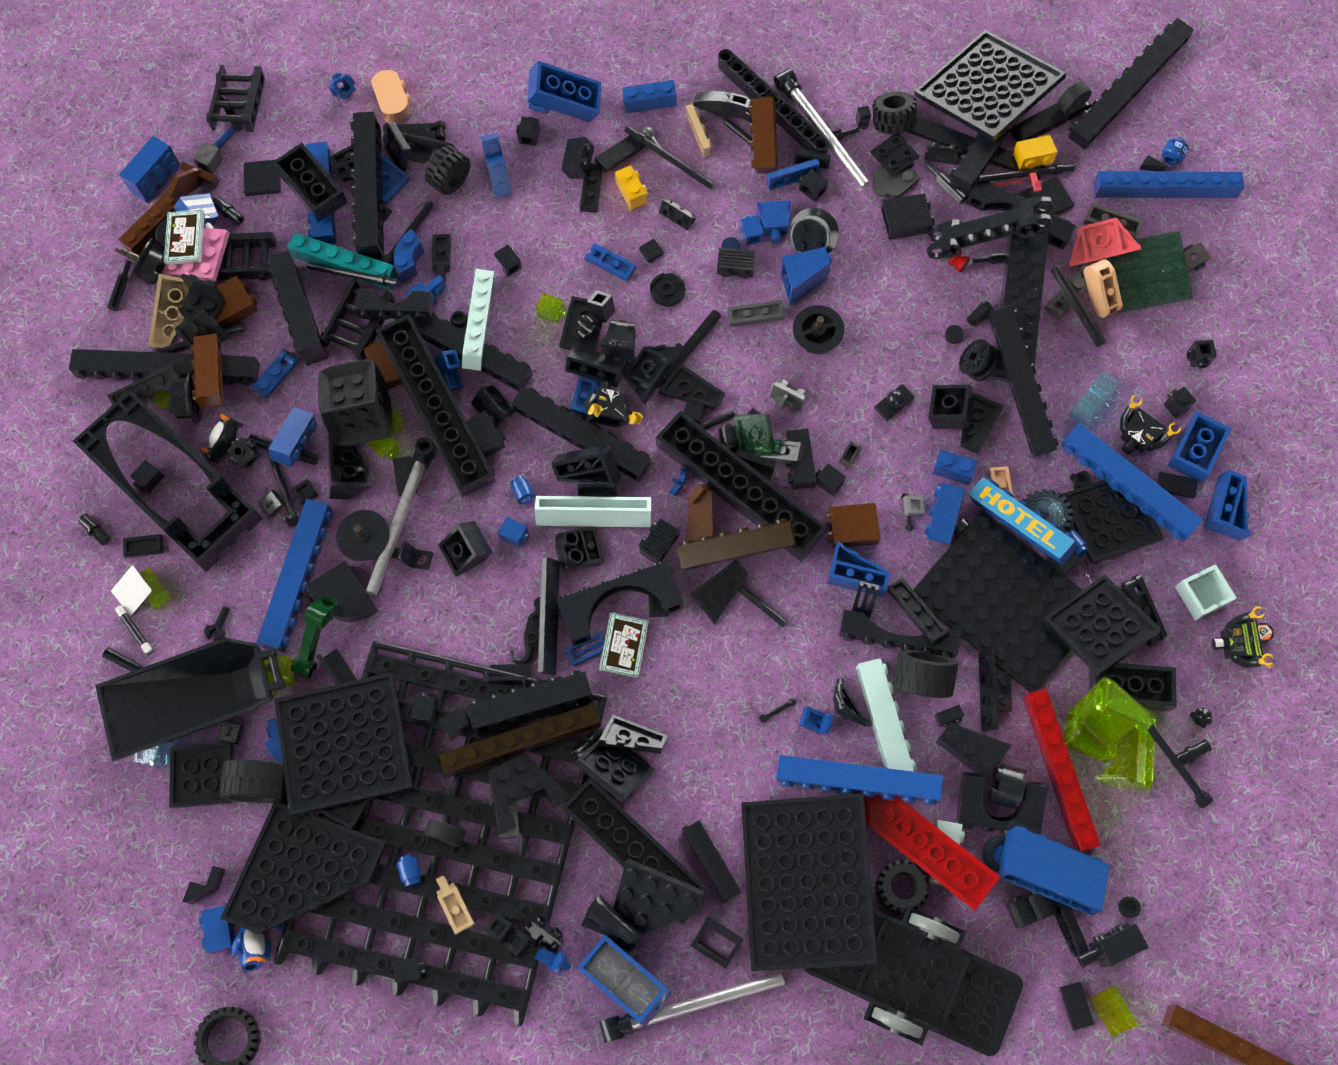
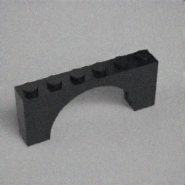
M668 561L655 562L651 567L638 568L631 574L618 575L611 581L604 580L591 588L584 587L579 592L567 593L557 599L573 646L592 640L590 634L592 616L599 604L613 594L635 591L649 596L650 591L653 599L658 602L665 614L683 609V600Z

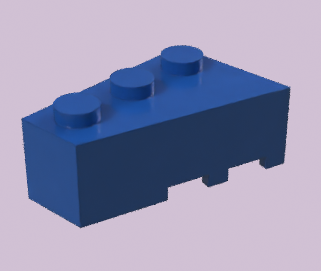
M1228 470L1217 477L1204 525L1205 528L1238 541L1251 536L1250 529H1248V518L1250 517L1249 512H1247L1246 503L1248 501L1246 476Z

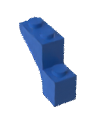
M493 133L480 136L495 198L511 195V185L498 134Z

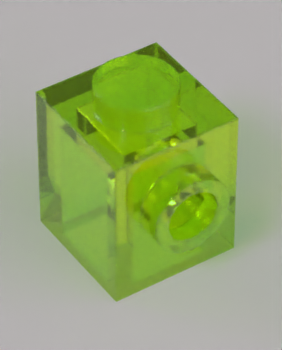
M542 293L536 306L538 317L558 323L559 319L564 317L566 311L562 299Z

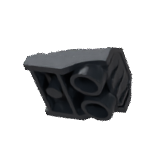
M596 527L578 528L558 533L555 536V549L558 561H560L559 565L564 572L580 567L596 566L605 562L599 549L595 533Z

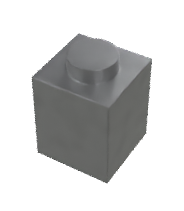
M203 142L192 159L198 168L213 174L223 156L219 147Z

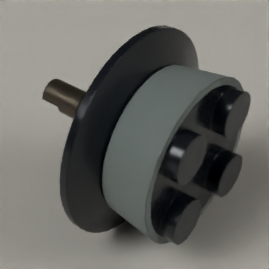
M817 207L803 209L792 220L790 226L791 243L799 253L825 247L827 253H830L836 247L839 240L838 224L834 217L824 209Z

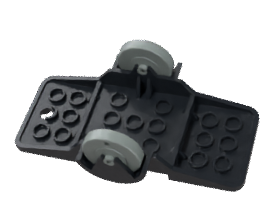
M909 905L902 921L874 910L878 965L803 969L806 973L870 1002L863 1019L922 1046L928 1030H931L986 1056H994L1000 1050L1023 988V981L1017 974L960 948L967 931L956 928L930 914L918 911Z

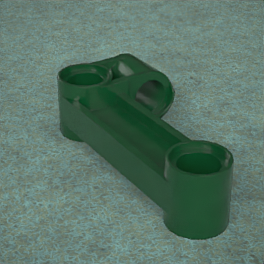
M321 597L306 609L303 616L306 627L299 655L293 660L290 670L308 679L313 676L311 673L317 668V663L313 661L321 630L334 617L337 602L333 598Z

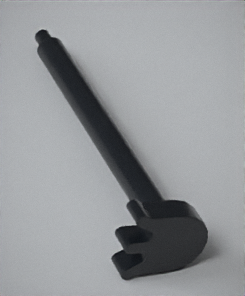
M270 459L289 517L283 516V520L290 527L296 526L300 513L299 511L296 513L294 511L278 463Z

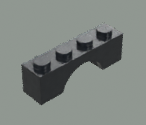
M357 289L355 311L359 318L388 320L389 318L399 319L410 314L412 319L418 321L432 320L433 297L431 291H412L404 301L391 304L382 301L378 297L376 290Z

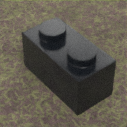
M869 106L858 107L855 119L858 129H865L869 127L871 118Z
M956 705L936 713L935 717L940 727H947L953 721L955 723L962 721L961 718L964 717L960 705Z

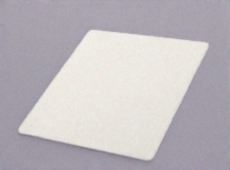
M134 566L129 568L111 590L130 616L152 591Z

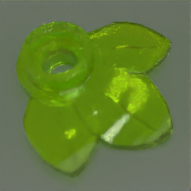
M279 656L277 662L282 680L285 681L286 686L294 685L296 683L295 676L290 670L294 659L288 656ZM268 659L264 660L265 667L270 665ZM272 671L267 672L269 684L274 683Z

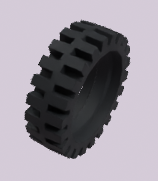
M222 1007L210 1012L209 1015L203 1018L204 1021L198 1025L199 1030L195 1032L196 1040L194 1041V1046H196L195 1053L199 1056L198 1060L204 1065H248L254 1059V1055L258 1052V1046L261 1043V1031L258 1028V1022L254 1019L255 1017L249 1014L248 1011L237 1007ZM225 1018L239 1020L245 1026L248 1033V1043L244 1052L230 1062L216 1059L210 1053L208 1047V1036L211 1028L218 1021Z

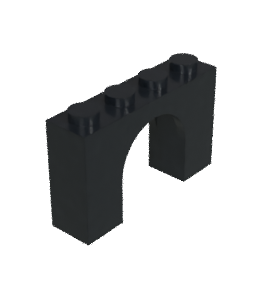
M962 771L956 821L958 824H963V828L972 829L973 826L981 827L984 831L992 832L994 829H998L1006 834L1013 827L1021 826L1029 832L1041 834L1048 788L1045 783L1027 780L1023 799L1018 806V810L1005 817H996L987 813L983 807L986 780L984 775Z

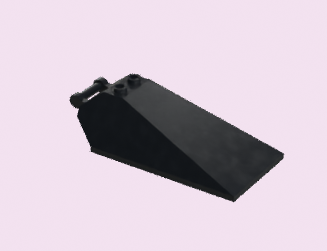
M225 637L95 685L112 761H118L244 715L272 701L273 691L286 688L276 658L278 656L277 650L270 649L261 653L257 643ZM266 659L269 660L274 683L269 684L263 661Z

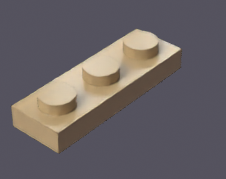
M693 104L687 105L686 117L703 158L710 156V149H712L711 140L706 138V129L704 124H701L699 121L700 114L698 110L694 109Z

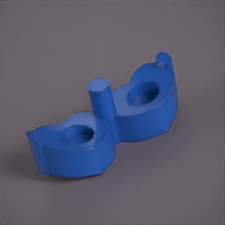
M680 468L681 472L678 480L672 479L676 484L668 493L676 496L680 492L688 473L685 469Z

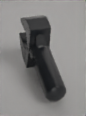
M222 607L215 624L211 626L206 625L204 632L208 640L213 631H217L213 641L224 638L226 632L223 631L222 626L230 611L229 607Z

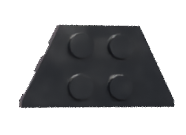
M676 343L674 347H667L666 345L643 347L624 374V377L643 404L647 403L684 349L682 344Z

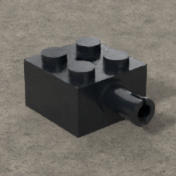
M1128 922L1119 924L1111 928L1112 933L1108 931L1092 937L1094 941L1089 943L1091 949L1076 956L1081 967L1085 968L1098 961L1100 967L1113 966L1148 949L1149 947L1137 924L1129 925Z

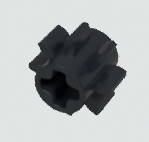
M592 314L590 316H581L576 323L577 330H579L578 333L584 338L586 335L593 337L599 330L598 319Z

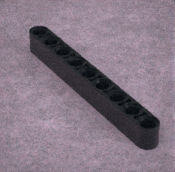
M723 49L718 53V68L751 100L773 97L776 106V123L805 150L828 154L829 141L738 56L729 49Z

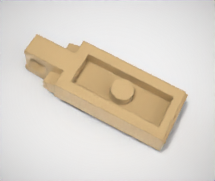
M444 875L437 878L436 881L440 887V890L436 891L438 894L437 898L455 935L474 926L475 923L455 884L451 883L449 885Z

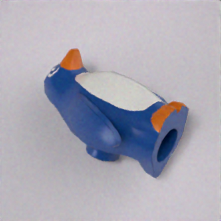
M240 927L238 935L232 944V956L236 957L238 955L243 973L257 970L265 964V959L270 960L271 947L263 933L258 934Z

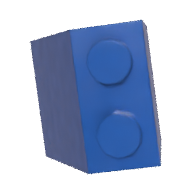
M825 247L782 257L780 274L790 305L799 301L827 280L832 259Z

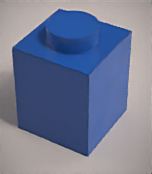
M749 215L741 219L740 228L746 246L763 242L764 232L759 216Z
M506 517L497 532L500 539L520 548L521 544H525L529 538L527 526L509 517Z

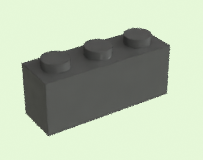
M1093 202L1091 203L1084 224L1089 225L1117 218L1136 241L1144 220Z

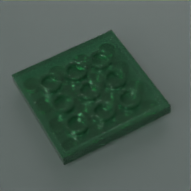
M1180 231L1135 239L1141 246V250L1107 258V261L1115 269L1123 307L1118 312L1193 299Z

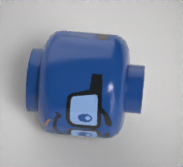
M1180 137L1169 139L1162 150L1163 160L1169 165L1180 164L1188 153V144Z

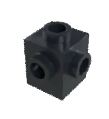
M1199 242L1195 246L1190 244L1184 248V253L1181 254L1183 259L1180 261L1185 269L1190 268L1191 271L1194 269L1198 271L1206 266L1205 262L1210 260L1211 257L1203 244ZM1193 255L1198 256L1196 260L1191 259Z
M1213 340L1193 342L1186 353L1191 367L1202 369L1210 366L1217 357Z
M250 438L235 439L227 450L231 455L230 459L243 468H249L262 456L256 448V443Z

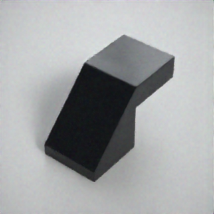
M212 866L205 886L190 881L182 902L194 904L219 890L226 869Z

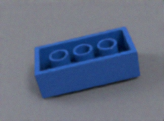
M537 61L529 70L527 102L591 122L600 114L602 82Z

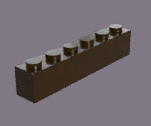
M787 519L775 521V524L768 526V523L756 525L757 529L749 530V527L738 529V533L730 534V532L719 533L717 538L705 536L701 537L699 542L693 543V540L683 541L681 546H677L681 569L688 570L796 546L797 542L793 523L791 521L787 522Z

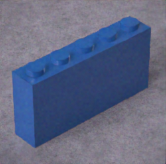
M1015 826L1006 832L998 875L1007 882L1093 916L1103 910L1110 864L1102 862L1098 857L1085 855L1080 850L1068 848L1061 842L1046 839L1044 835L1034 834L1027 831L1024 827Z

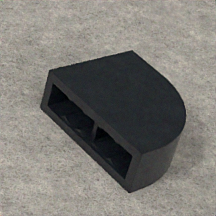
M346 561L341 562L305 585L308 590L306 595L312 603L318 601L321 597H330L336 600L337 605L333 617L336 620L355 622L364 620L378 612V609Z

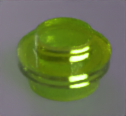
M159 391L155 395V404L161 409L169 408L170 394L168 391Z

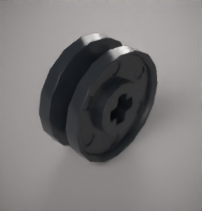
M978 339L973 341L964 349L960 356V371L974 381L979 382L987 379L993 374L999 364V350L995 346L990 345L986 340Z

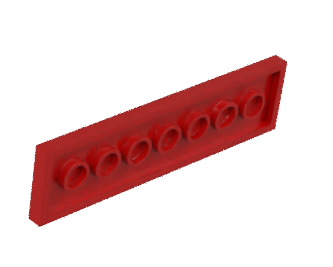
M874 795V798L864 797L866 825L916 863V865L921 867L971 909L976 911L1001 877L907 803L903 802L902 799L885 800L879 795Z

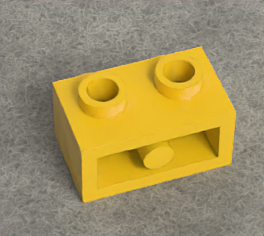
M1047 135L1017 142L1013 155L1019 169L1023 170L1041 165H1050L1054 162L1058 151L1051 136Z
M631 165L616 171V184L630 210L647 204L646 195H648L646 186L641 184L638 171H634Z

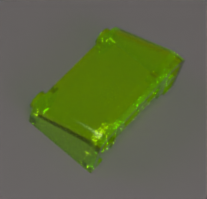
M1104 677L1069 710L1065 722L1064 741L1067 747L1107 763L1118 754V740L1134 726H1136V730L1141 732L1148 729L1152 723V718H1150V713L1114 680Z

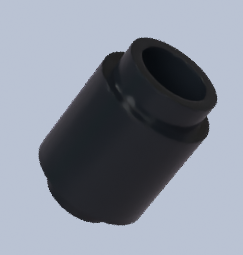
M732 424L722 425V428L718 430L720 442L732 452L738 451L740 443L737 427Z

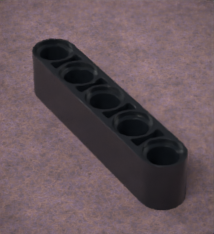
M1087 101L1078 111L1066 116L1056 103L1016 124L1010 133L1017 142L1038 138L1039 135L1042 136L1052 131V128H1057L1067 123V120H1072L1082 115V112L1090 109L1091 104Z

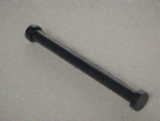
M241 321L235 325L223 328L227 335L238 331L244 332ZM182 341L163 348L157 347L155 351L172 353L188 348V345Z

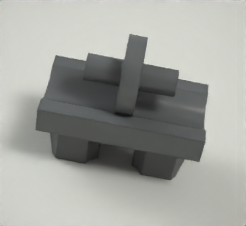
M784 379L779 383L775 382L770 397L780 403L778 408L782 410L787 406L799 412L806 397V391L801 388H797L795 391L790 389L789 382Z

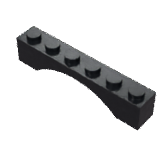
M977 181L966 204L981 211L1011 210L1015 197L1020 196L1009 193L1004 188H999L989 181L980 183ZM1051 212L1053 226L1049 229L1048 243L1063 250L1076 225Z
M844 609L839 636L843 637L845 641L853 642L856 639L861 640L866 645L878 643L888 649L899 647L902 651L916 650L943 655L952 659L959 652L961 631L946 628L949 631V636L932 645L924 635L905 636L891 633L877 626L864 613Z

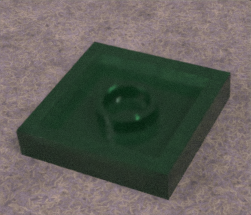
M746 414L733 417L739 450L749 453H772L775 451L770 414Z

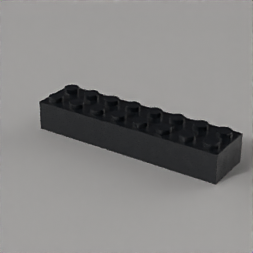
M374 111L353 113V120H350L351 130L353 131L351 146L354 147V153H351V161L354 164V169L351 170L352 180H354L352 196L355 197V203H352V211L355 214V220H352L353 230L355 231L353 246L358 254L379 260L384 256L381 127Z
M589 778L563 805L562 810L623 869L625 862L631 859L705 891L702 902L711 893L592 778ZM690 916L680 919L678 922L682 925Z

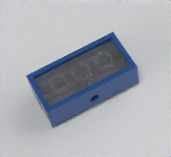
M606 935L602 937L577 968L644 1028L672 994L668 988Z

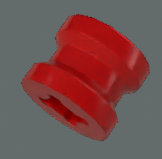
M961 251L958 256L951 257L948 264L955 266L956 270L960 273L968 265L971 258L963 255V251Z

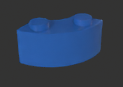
M412 229L401 237L394 252V264L402 283L418 275L416 261L424 253L421 241Z

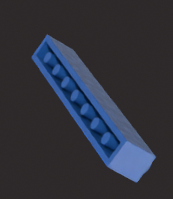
M1099 171L1094 180L1095 198H1238L1244 189L1243 172Z
M1078 423L1062 442L1061 446L1065 452L1075 456L1083 466L1089 467L1098 478L1104 479L1112 489L1123 494L1127 501L1137 505L1144 514L1151 516L1159 526L1165 527L1170 531L1174 538L1184 542L1203 521L1202 518L1082 424Z
M310 499L305 501L256 642L262 648L276 649L278 652L283 653L284 649L288 648L290 644L289 634L296 626L297 620L295 617L297 611H300L303 601L301 599L303 593L307 592L305 585L308 584L309 576L314 573V561L320 555L321 540L325 539L327 523L333 517V511L326 503Z
M779 755L776 780L784 787L801 785L802 789L813 790V787L821 788L823 792L833 793V790H840L845 795L854 794V792L863 793L864 797L874 798V795H879L885 800L902 798L903 802L915 803L918 800L924 801L925 805L936 806V803H941L944 780L943 775L783 755Z

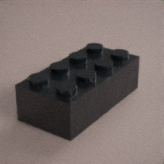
M300 143L272 162L278 175L318 223L348 203L344 192L303 143Z
M1117 663L1100 677H1097L1089 668V705L1171 711L1177 707L1176 667Z

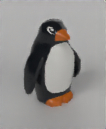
M221 413L220 421L210 433L208 448H201L206 458L210 461H216L225 455L231 447L230 444L237 439L238 428L243 427L244 424Z

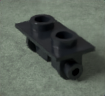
M930 143V145L926 146L929 152H925L924 159L940 163L941 156H944L943 163L956 165L961 158L958 154H961L962 150L954 145H948V148L941 147V144Z
M671 199L662 200L659 213L688 231L690 224H693L696 220L694 214L685 209L681 210V206L674 203Z
M531 912V921H526L523 924L524 932L535 940L540 935H543L539 943L550 951H556L559 948V944L564 946L562 931L557 927L550 926L541 915L537 916Z

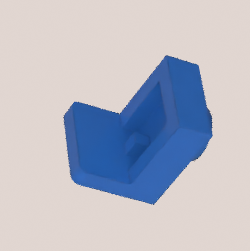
M804 707L799 726L817 734H828L833 726L832 720L834 715L830 713L824 714L813 708Z

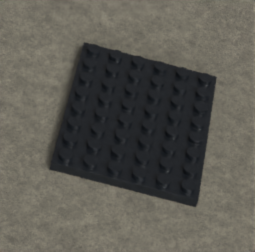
M982 510L913 589L939 620L950 629L960 630L961 637L980 653L990 650L995 651V665L1002 671L1009 672L1011 678L1029 693L1036 692L1071 650L1044 622V617L1081 592L1082 589Z
M864 794L741 802L751 971L878 965Z

